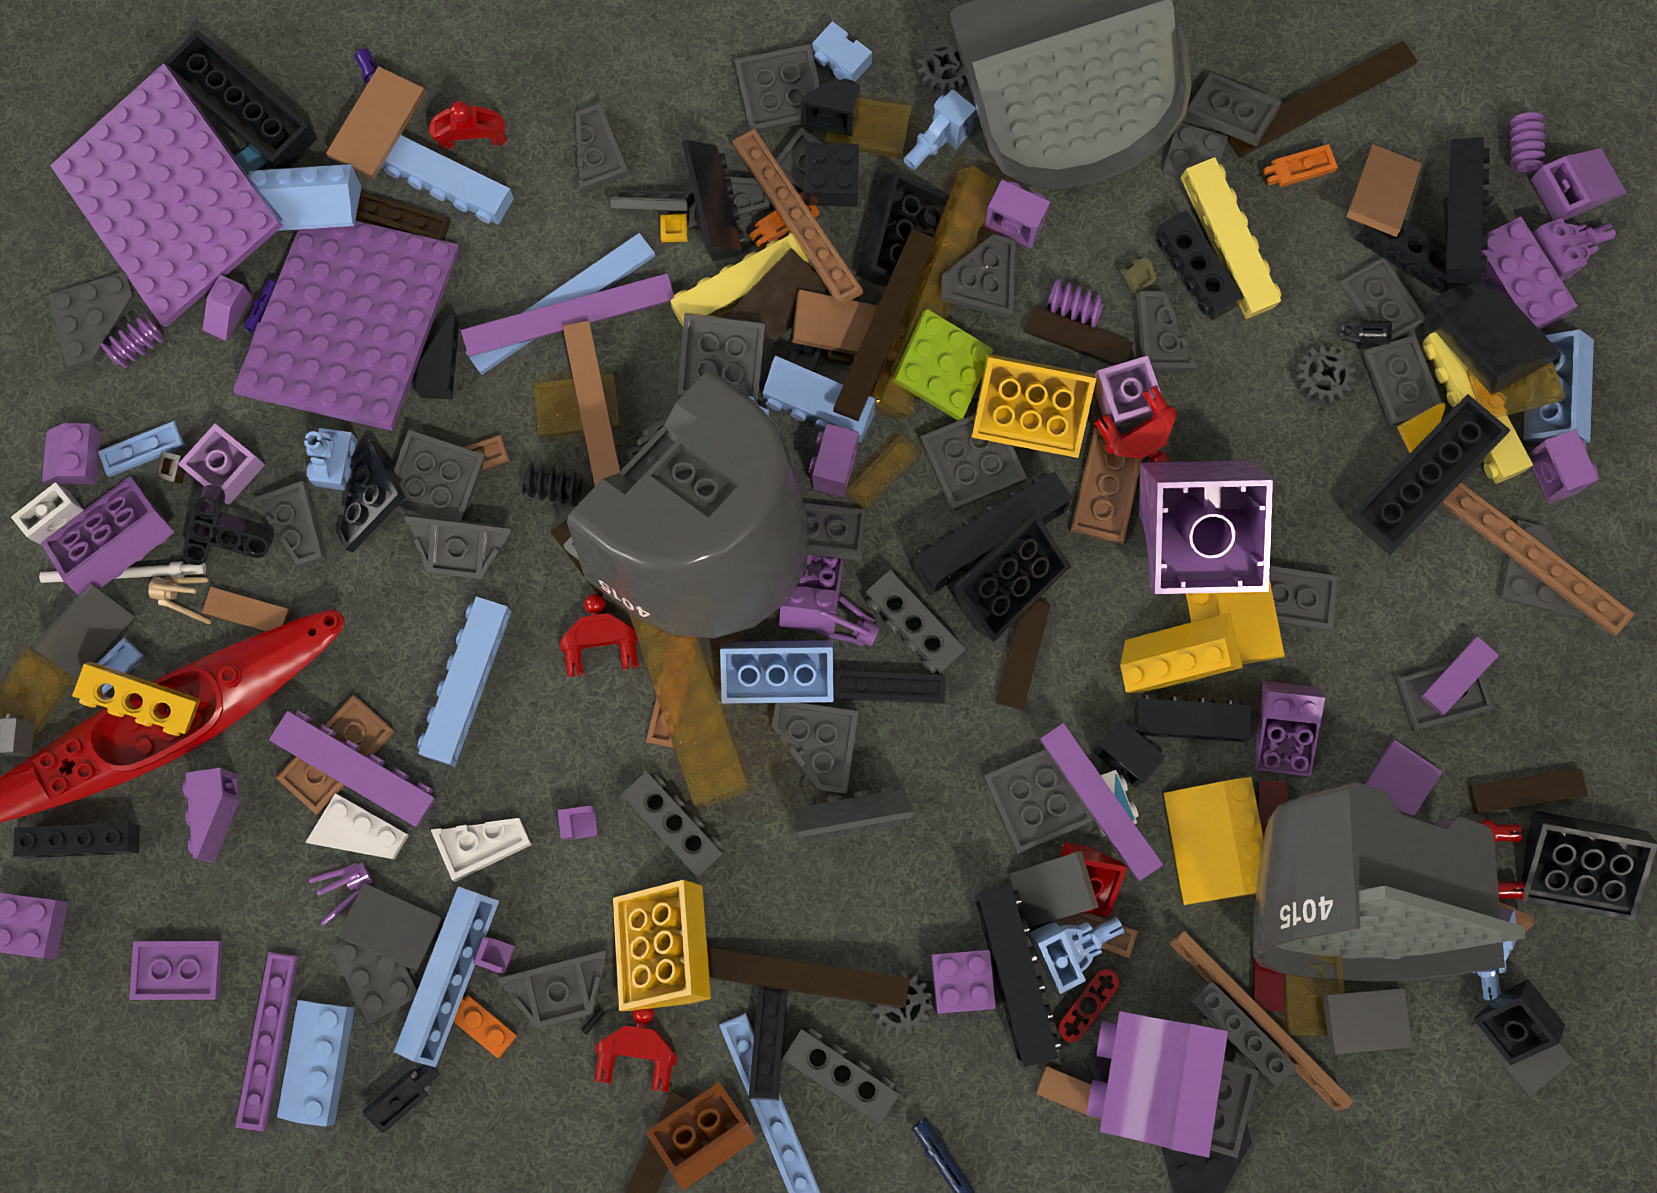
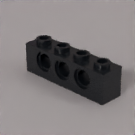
M1185 210L1160 224L1155 234L1157 245L1161 250H1166L1170 256L1169 260L1172 268L1176 272L1179 271L1184 278L1185 288L1189 293H1194L1198 299L1200 311L1204 315H1208L1212 321L1239 306L1243 299L1242 293L1188 211ZM1177 242L1185 243L1188 246V248H1180L1177 245ZM1191 264H1199L1202 270H1195ZM1211 285L1215 287L1217 292H1210L1205 286Z
M1403 220L1397 237L1364 225L1355 238L1356 241L1363 244L1366 248L1384 257L1388 262L1396 265L1440 294L1454 286L1447 283V246L1406 220Z
M110 823L14 828L13 856L31 859L139 854L140 825Z

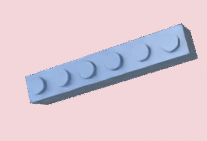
M400 135L382 165L384 171L391 177L398 179L400 176L418 190H421L423 187L429 190L430 194L440 201L447 199L453 202V205L460 211H472L476 213L478 219L488 224L492 221L499 225L514 199L510 188Z
M479 597L475 598L474 603L469 604L466 611V618L468 620L465 628L460 629L456 638L457 650L455 655L452 654L447 662L446 669L449 671L446 680L440 682L437 690L439 699L436 707L433 706L430 709L427 717L429 726L426 733H422L418 741L419 755L453 767L456 766L512 612L507 606Z
M458 886L395 1047V1053L413 1062L436 1067L475 964L473 963L482 939L487 935L497 909L498 900Z

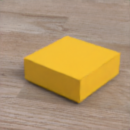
M687 214L660 215L661 242L688 241Z

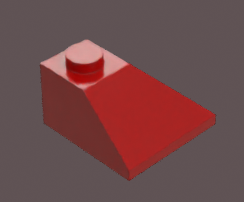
M1065 842L1060 857L1079 851L1082 852L1098 903V908L1083 913L1109 917L1128 866L1090 846Z

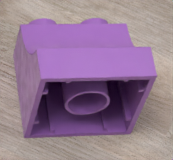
M1250 460L1140 463L1139 517L1142 521L1146 537L1149 586L1155 594L1268 592L1273 480Z
M1121 1011L1119 1012L1118 1024L1102 1021L1097 1056L1112 1059L1108 1083L1092 1081L1087 1116L1102 1119L1100 1132L1151 1143L1171 1150L1209 1157L1228 1031Z

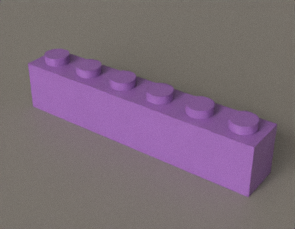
M299 710L295 714L289 711L286 712L269 741L415 827L421 825L437 799L431 795L434 791L433 789L421 782L415 786L407 781L409 775L397 768H394L393 771L383 767L385 761L372 753L366 757L358 752L361 748L360 746L348 739L344 743L334 738L336 732L322 724L320 728H317L310 723L313 718Z

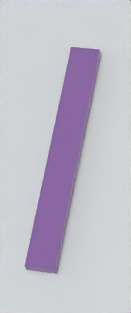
M667 273L461 330L468 356L472 357L562 332L565 325L590 321L591 324L664 304L674 299V293Z

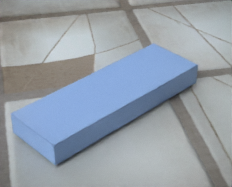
M172 421L99 450L98 453L106 475L111 477L161 457L162 451L171 453L186 446L178 424Z

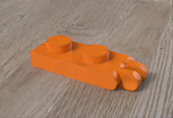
M1327 144L1275 159L1271 162L1272 166L1263 169L1264 176L1275 174L1266 179L1268 185L1278 183L1280 187L1333 173L1337 170L1338 166L1331 148Z
M803 191V192H801L799 195H800V197L802 198V200L804 201V191ZM806 205L814 218L819 215V210L816 206ZM775 210L755 224L756 230L751 232L749 237L754 241L762 236L755 243L760 249L775 239L781 240L789 236L790 231Z
M469 994L462 998L453 1022L499 1059L518 1035Z

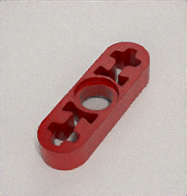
M1107 969L1097 971L1061 1018L1057 1029L1058 1034L1063 1040L1068 1042L1080 1040L1117 991L1119 979L1113 971ZM1109 975L1112 987L1111 989L1104 988L1101 991L1100 995L1105 996L1103 1001H1101L1096 994L1089 992V989L1092 987L1097 991L1101 985V982L1098 980L1099 977L1104 978ZM1085 997H1091L1096 1003V1009L1091 1014L1083 1013L1080 1008V1003ZM1074 1010L1082 1018L1088 1019L1085 1025L1082 1021L1078 1022L1075 1027L1078 1031L1077 1035L1070 1034L1066 1036L1065 1032L1067 1029L1064 1027V1024L1066 1022L1071 1024L1077 1018L1072 1015Z

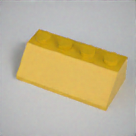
M1231 613L1125 640L1120 664L1126 692L1136 694L1243 668Z

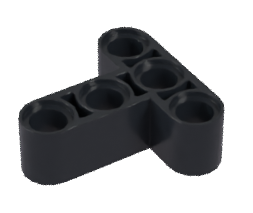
M210 484L202 488L194 504L182 556L191 565H201L206 562L214 546L249 557L262 558L267 555L274 533L267 525L223 513L225 493L220 487ZM205 499L211 500L215 504H210L206 502ZM199 523H204L208 527H203ZM227 531H232L236 535H231ZM254 539H259L264 543H258ZM194 546H198V547H200L202 550H198V549H196Z

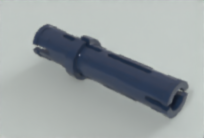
M925 1118L915 1124L911 1130L924 1147V1154L927 1158L930 1157L952 1191L954 1193H975L945 1149L946 1143L943 1139L939 1140L927 1119ZM928 1137H929V1139L931 1140V1142L933 1143V1145L935 1146V1148L937 1149V1151L939 1152V1154L941 1155V1158L939 1157V1155L937 1154V1152L935 1151V1149L933 1148V1146H932L931 1143L929 1142ZM945 1164H947V1166L949 1167V1169L951 1170V1172L953 1173V1175L955 1176V1178H956L957 1181L959 1182V1185L956 1183V1181L954 1180V1178L952 1177V1175L950 1174V1172H949L948 1169L946 1168Z

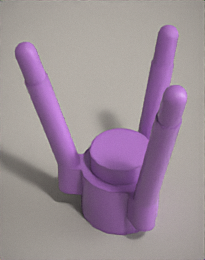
M842 596L839 597V601L863 621L858 620L857 624H853L832 613L820 610V615L853 630L852 635L856 637L835 632L816 631V634L852 642L861 647L864 644L871 647L880 629V626L874 624L875 619L864 614Z
M363 862L358 865L354 863L348 867L309 878V882L314 883L343 875L344 878L317 890L318 895L344 884H347L350 890L356 888L353 894L321 921L322 925H326L356 899L364 883L368 885L373 883V879Z

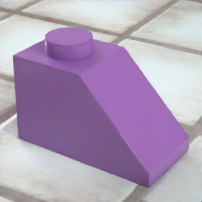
M219 275L207 296L203 331L228 341L252 298V295L244 285Z

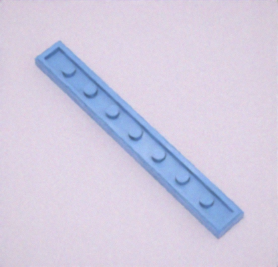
M638 233L523 313L605 291L654 258L655 253L641 234ZM532 340L476 356H468V358L479 373L483 375Z
M746 1013L719 1026L749 1096L754 1031ZM780 1094L779 1101L750 1099L788 1192L821 1193Z

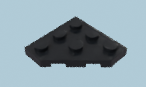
M370 439L352 457L350 469L353 470L351 484H346L342 505L345 506L343 520L338 521L336 533L344 549L352 553L406 498L380 447Z
M1247 1122L1238 1159L1210 1150L1209 1157L1162 1147L1173 1192L1224 1193L1252 1143Z

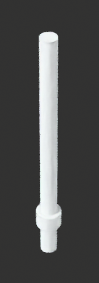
M183 561L170 562L169 565L128 567L121 576L115 579L156 576L184 578L185 575L205 574L206 565L205 563L201 565L184 564ZM58 571L40 572L39 578L41 583L64 582Z

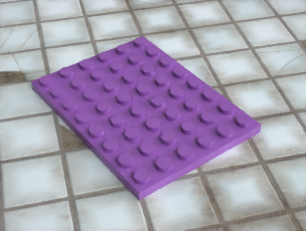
M164 63L50 165L119 266L126 272L127 277L160 325L165 327L174 322L214 286L219 275L225 277L284 226L170 66Z
M355 221L354 226L298 229L233 388L235 394L393 431L459 252L458 244Z

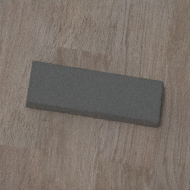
M619 190L610 199L611 208L687 211L694 203V193Z

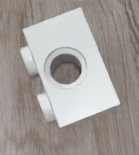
M55 482L11 518L27 538L41 545L42 541L84 511V509L67 489Z

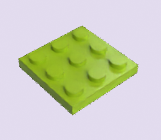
M926 309L921 314L891 381L956 420H961L983 375L987 353L992 354L994 349L929 309Z

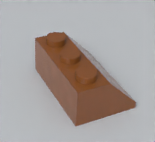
M717 1082L646 1131V1134L682 1191L756 1140L748 1122L720 1082Z

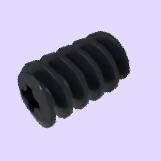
M530 463L524 476L522 493L524 495L527 492L530 498H534L538 494L540 500H545L548 496L550 502H556L559 497L561 504L564 505L569 501L570 505L575 507L580 499L583 480H577L576 472H573L570 478H567L566 470L564 469L559 476H556L555 467H552L549 474H546L545 465H541L538 472H536L534 463Z

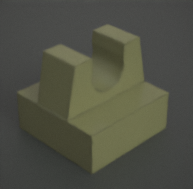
M1145 257L1141 260L1135 258L1131 261L1133 266L1129 270L1125 268L1120 270L1122 279L1135 295L1139 291H1144L1157 280L1152 262Z

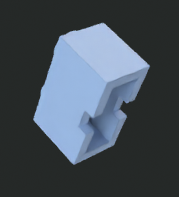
M832 21L812 43L813 57L819 65L823 67L826 65L833 70V74L837 79H850L856 82L872 64V51L858 40L854 43L847 39L848 33Z

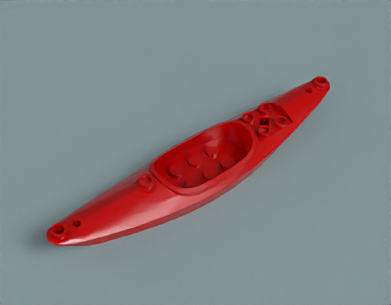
M331 609L300 618L223 648L152 681L161 686L201 699L190 730L185 734L180 733L179 736L168 734L163 731L164 727L156 724L145 726L135 722L136 717L127 714L124 717L112 715L107 712L108 708H104L0 777V823L90 796L169 764L197 749L259 706L312 662L343 630L345 624L344 616L339 611ZM137 693L130 695L131 704L135 707H141L143 704L142 697ZM163 702L158 704L157 710L159 714L168 717L171 713L170 706Z

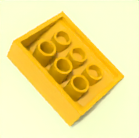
M987 353L972 438L1078 458L1096 377L1091 373Z
M1270 579L1268 592L1186 593L1191 622L1231 613L1242 664L1285 657Z
M1252 777L1221 781L1163 793L1183 905L1256 895L1264 839Z
M680 880L613 898L619 1011L686 1005L711 999L703 887L686 880Z

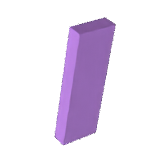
M1478 636L1475 637L1420 697L1441 716L1445 715L1499 655Z

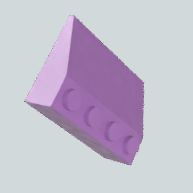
M129 476L42 541L41 544L62 580L79 596L90 583L101 590L112 579L121 576L124 570L133 563L142 560L158 544L164 543L174 531L134 479Z

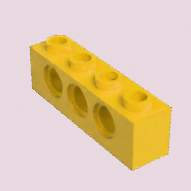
M91 661L83 665L72 695L79 698V703L85 706L95 708L97 705L108 708L107 712L112 715L124 717L127 714L136 717L135 722L145 726L156 724L164 727V732L179 736L180 733L185 734L190 730L201 700ZM105 683L114 687L115 694L113 698H108L102 693V686ZM132 693H137L142 697L143 704L141 707H135L131 704L130 695ZM163 702L170 706L171 713L168 717L159 714L157 710L159 703Z

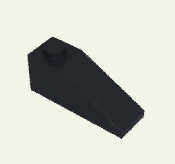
M449 314L418 363L417 373H414L412 378V386L420 398L453 399L460 324L455 315Z

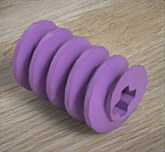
M1534 112L1522 113L1510 121V147L1512 148L1510 151V157L1512 158L1510 166L1516 171L1538 172L1545 165L1541 161L1545 158V153L1542 152L1545 149V143L1541 142L1545 139V133L1541 132L1545 129V124L1540 122L1545 117L1542 114Z
M1057 279L1046 307L1051 304L1052 313H1055L1061 307V316L1063 317L1071 311V320H1075L1081 315V323L1083 324L1091 318V327L1095 328L1105 301L1101 302V294L1099 293L1094 299H1091V290H1087L1082 296L1080 286L1071 292V283L1069 282L1064 288H1061V280Z
M146 313L147 321L139 317L136 318L137 328L130 323L127 324L128 334L118 330L121 339L117 340L110 336L111 346L103 342L100 343L103 350L116 365L119 364L124 368H128L129 362L127 358L136 362L138 360L136 352L144 356L147 354L145 345L155 349L154 339L160 343L165 341L159 327Z

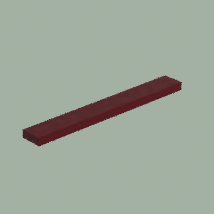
M1258 781L1257 808L1263 839L1268 819L1278 805L1287 802V782ZM1254 958L1253 1000L1263 1010L1283 1012L1284 974L1259 966Z

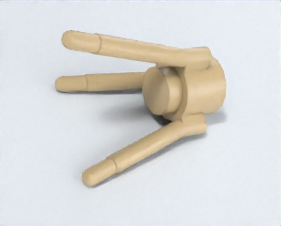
M166 576L165 579L154 577L151 580L148 589L149 597L157 599L159 605L172 608L206 624H211L210 619L170 601V599L176 598L178 592L193 594L197 592L195 588L178 586L177 584L207 583L209 581L207 577L171 578Z

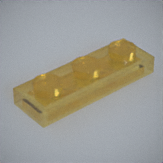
M900 434L845 493L862 509H868L912 464L921 452Z

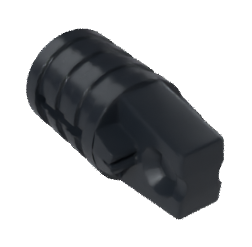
M1391 320L1345 322L1341 325L1340 338L1343 341L1360 344L1389 345L1392 339Z

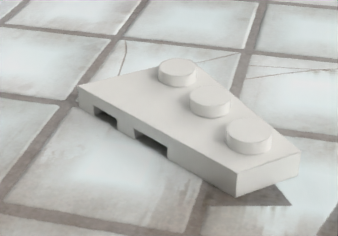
M335 793L305 843L395 859L409 835Z
M520 818L431 830L450 877L454 882L532 845Z

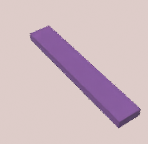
M1061 724L1040 739L1041 743L1138 882L1161 867L1163 864L1065 724Z
M274 952L268 953L235 1125L236 1128L266 1131L299 956Z

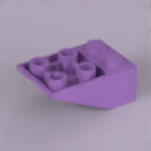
M1601 148L1568 155L1542 166L1531 179L1554 221L1563 218L1565 221L1627 193Z
M808 555L804 574L788 601L780 607V627L834 633L836 622L820 615L819 612L824 610L837 616L844 559Z
M1263 681L1259 702L1255 770L1311 777L1325 697L1319 687Z
M222 768L186 773V781L183 782V792L185 797L188 798L189 809H186L185 818L191 830V837L188 839V849L190 854H193L194 859L208 862L216 861L239 804L237 774Z

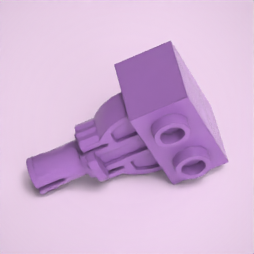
M1563 218L1541 225L1532 235L1561 281L1572 277L1587 265L1586 261L1590 255H1593L1599 249L1596 244L1614 239L1615 229L1606 232V230L1613 227L1610 223L1594 229L1590 227L1583 231L1587 227L1586 224L1579 226L1565 224Z

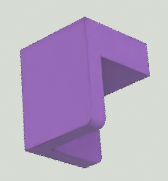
M593 806L558 810L561 839L571 840L597 836L596 814Z
M484 936L473 964L506 974L516 946Z

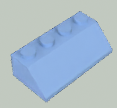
M352 164L249 171L248 177L284 225L278 231L354 226L362 186Z
M1580 329L1545 335L1560 351L1561 357L1526 376L1523 440L1542 443L1547 439L1576 429L1578 435L1584 439L1585 443L1590 442L1594 339Z
M774 357L763 390V400L766 401L768 407L780 411L781 408L791 412L790 415L799 421L804 422L806 419L812 421L822 431H825L826 424L858 431V442L860 443L875 412V398L870 396L859 422L833 412L834 405L843 387L842 384L780 357Z
M833 640L722 642L720 648L722 703L833 702Z
M303 1000L297 1001L277 1114L278 1118L296 1123L325 1127L335 1125L355 1007Z

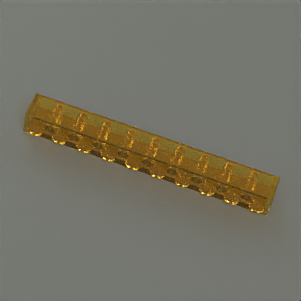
M973 165L959 171L934 235V238L937 239L936 244L892 343L872 397L875 398V409L893 419L908 416L915 406L914 398L916 396L891 381L922 312L929 309L943 319L949 316L951 303L941 301L942 274L975 247L978 241L977 233L986 220L985 213L995 194L994 189L997 180Z

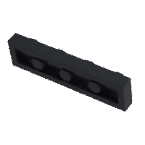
M835 670L834 700L944 704L946 675Z
M761 986L758 988L749 1099L779 1101L788 1001L787 990Z

